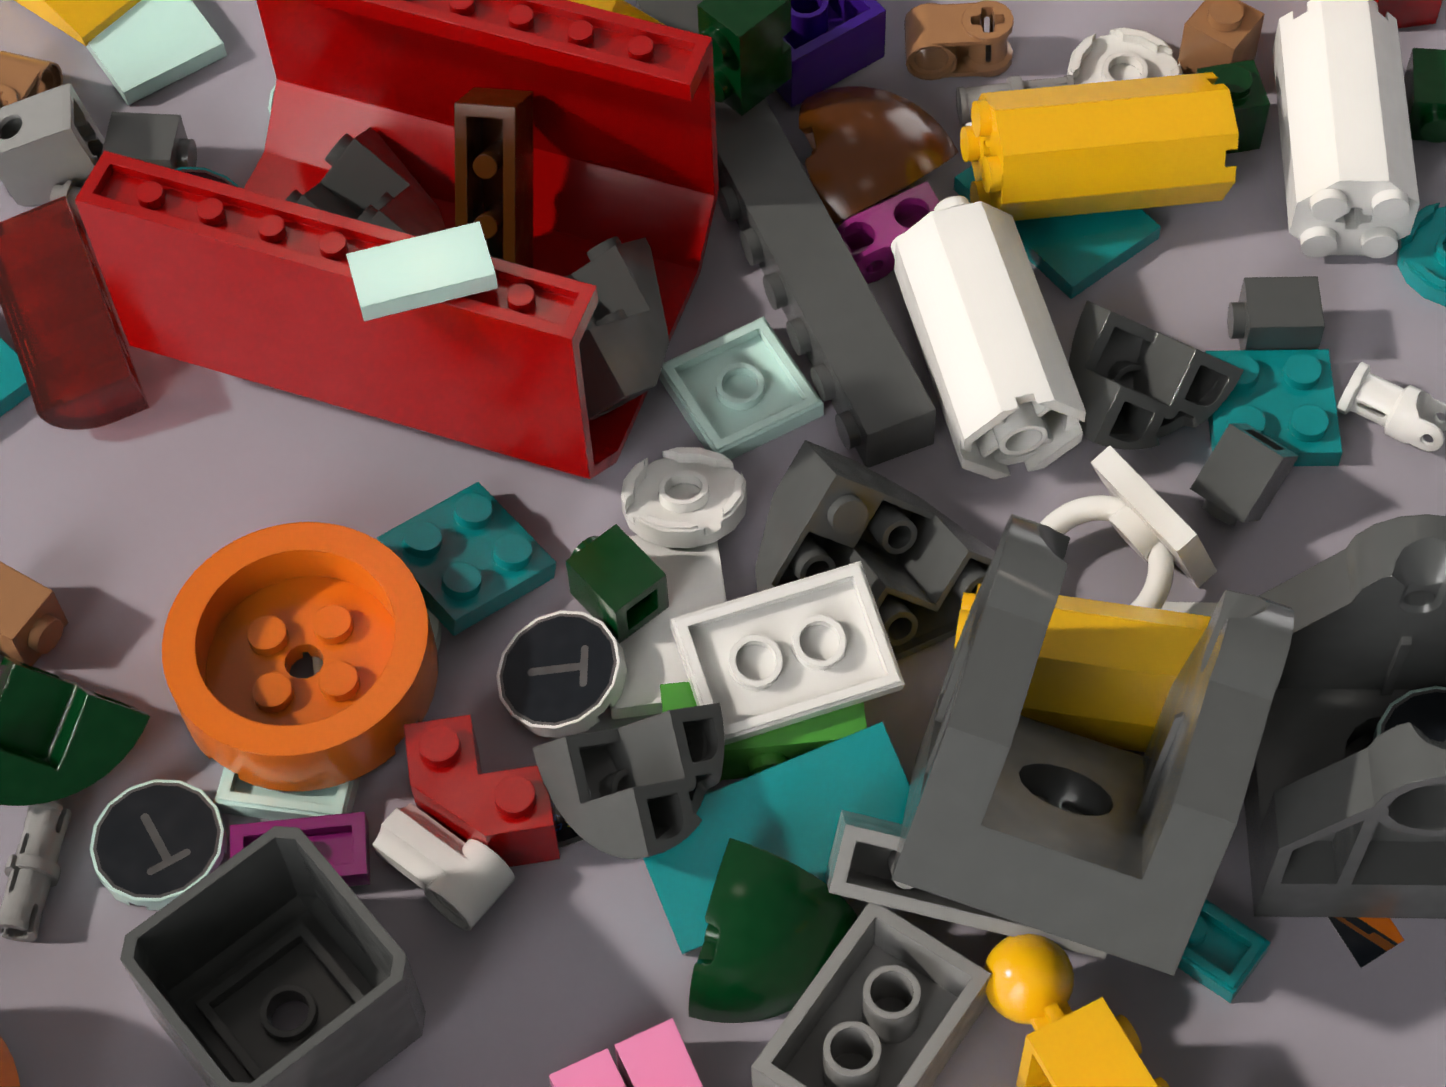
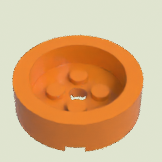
M296 522L276 525L247 534L221 548L200 565L185 582L168 613L163 632L162 663L164 675L169 690L193 740L209 759L213 758L220 765L238 774L240 780L266 789L279 791L321 790L355 780L376 769L396 754L394 747L405 737L404 724L423 721L431 705L437 684L438 652L424 597L412 572L391 549L380 541L360 531L336 524ZM304 652H309L311 657L323 660L320 671L314 676L296 678L289 674L292 665L303 658Z

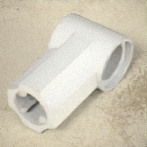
M412 803L403 808H396L381 824L377 838L372 844L376 855L421 887L429 902L446 919L465 931H470L515 879L512 870L506 862L488 846L475 839H469L465 843Z

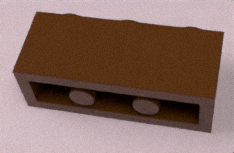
M474 87L454 103L455 227L480 221L490 257L533 268V91Z

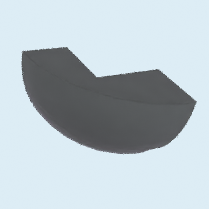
M1090 301L1086 302L1080 316L1069 357V368L1086 410L1085 422L1079 420L1083 434L1093 443L1105 447L1111 445L1112 448L1123 450H1137L1159 446L1158 438L1168 435L1183 426L1198 427L1227 399L1244 371Z
M720 703L668 710L619 728L564 736L533 747L536 764L550 798L565 821L581 838L593 847L611 856L624 859H639L663 853L677 846L699 826L702 819L696 813L701 806L704 795L709 788L720 782L724 761L725 739Z

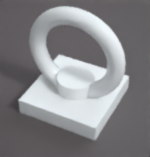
M1111 445L1090 462L1111 496L1093 495L1069 501L1053 510L1040 522L1057 532L1065 534L1083 523L1109 521L1128 545L1148 563L1146 582L1138 597L1130 604L1133 606L1161 609L1173 582L1174 564L1197 588L1217 572L1198 535Z

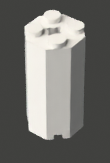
M1309 0L1306 2L1307 12L1293 19L1292 11L1278 19L1272 45L1289 233L1300 241L1301 251L1309 257L1317 258L1328 255L1368 256L1371 258L1387 257L1398 249V240L1410 235L1420 205L1396 19L1387 11L1384 18L1378 12L1377 3L1374 0Z
M951 196L943 199L936 205L934 211L929 212L905 233L897 236L891 243V250L895 259L894 272L961 467L991 479L1011 476L1007 465L1021 462L1025 463L1028 472L1043 469L1082 441L1083 431L1079 420L1085 422L1086 410L1013 216L982 201L969 203V200L964 196Z

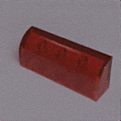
M66 196L0 222V305L40 418L55 427L84 430L105 426L150 408L85 229Z

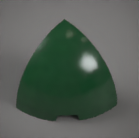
M4 656L0 666V805L27 806L43 804L63 799L91 786L112 771L131 751L143 733L150 715L120 700L79 686L76 682Z
M730 838L705 915V921L708 923L701 952L693 968L689 994V1017L720 1023H745L768 1019L791 1011L858 918L857 914L846 900L840 895L829 893L827 884L806 870L766 850Z

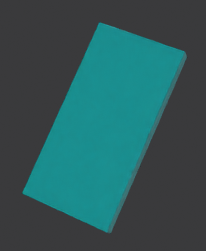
M883 721L705 794L701 806L696 813L702 819L699 826L677 846L663 853L643 858L682 955L703 946L708 923L705 921V915L730 838L775 854L826 883L825 873L841 810L903 824L910 784Z

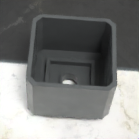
M272 827L134 928L124 938L120 957L123 966L153 1017L208 1087H357L423 1034L426 1011L407 955L298 827ZM300 1001L309 1007L305 1021L295 1029L279 1030L271 1025L274 1011L285 1002Z

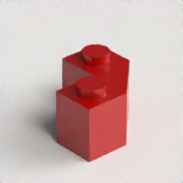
M471 714L404 724L409 780L417 808L465 843L469 839H475L485 844L498 854L509 867L560 859L553 802L542 781L537 765L482 774L479 748Z

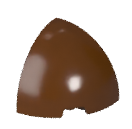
M864 86L838 87L806 97L800 107L799 129L805 134L813 150L811 152L812 155L805 160L810 180L834 224L898 192L937 169L959 153L949 135L931 115L908 99L892 92Z

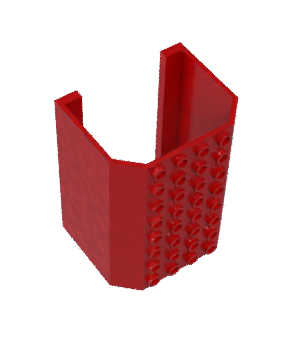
M256 0L277 80L264 153L245 187L232 186L104 150L75 198V203L129 346L576 476L592 479L617 463L648 391L597 419L588 420L579 343L599 302L597 286L563 276L570 275L589 263L590 260L586 253L596 245L612 237L618 236L622 243L645 237L651 247L669 341H671L701 273L719 192L712 37L567 0ZM474 87L533 91V268L491 257L497 278V289L364 321L346 254L417 236L290 202L285 199L295 189L303 195L321 182L332 167L325 161L326 156L346 133L355 138L371 127L383 138L437 204L446 229L455 227L454 103Z

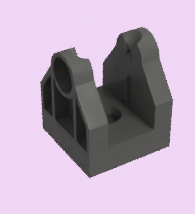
M1012 514L1008 519L994 557L967 615L915 759L891 880L1174 976L1239 820L1271 703L1290 649L1295 612L1289 606L1256 595L1226 590L1219 600L1206 630L1170 688L1144 756L1021 715L1023 705L1066 574L1068 563L1063 560L1070 537L1057 532L1047 525Z
M1422 514L1400 516L1376 523L1355 535L1346 549L1259 595V597L1289 606L1295 613L1290 649L1271 703L1244 798L1254 917L1446 919V742L1429 739L1410 722L1397 725L1385 731L1373 741L1377 724L1390 703L1411 690L1432 686L1446 687V516Z

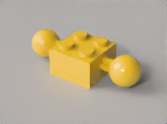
M1024 934L1006 937L991 950L983 968L992 974L985 991L990 1004L1008 1020L1020 1024H1031L1035 1030L1025 1037L1016 1082L1017 1087H1170L1162 1077L1152 1078L1139 1057L1142 1054V1046L1134 1027L1124 1015L1120 1014L1115 1017L1103 997L1075 1011L1071 1009L1068 1001L1074 987L1073 967L1068 955L1057 943L1040 935Z

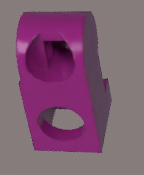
M928 181L850 217L837 228L867 284L884 278L894 269L895 259L891 250L892 241L909 230L929 212L934 211L936 205L940 202Z

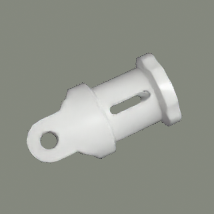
M1360 362L1342 394L1337 411L1344 415L1352 411L1384 427L1385 435L1404 444L1409 443L1428 452L1440 449L1445 439L1442 431H1446V420L1438 419L1437 413L1441 412L1446 415V404L1412 385L1404 389L1371 373L1370 365ZM1428 434L1432 436L1433 442L1425 441L1423 435Z

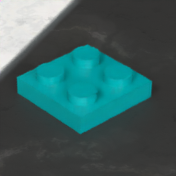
M1329 349L1205 351V353L1244 370L1227 399L1208 418L1212 452L1229 423H1247L1297 454L1299 457L1293 466H1339L1343 451Z
M479 482L377 537L378 541L391 549L410 569L419 584L426 607L453 636L545 584L555 576L557 562Z

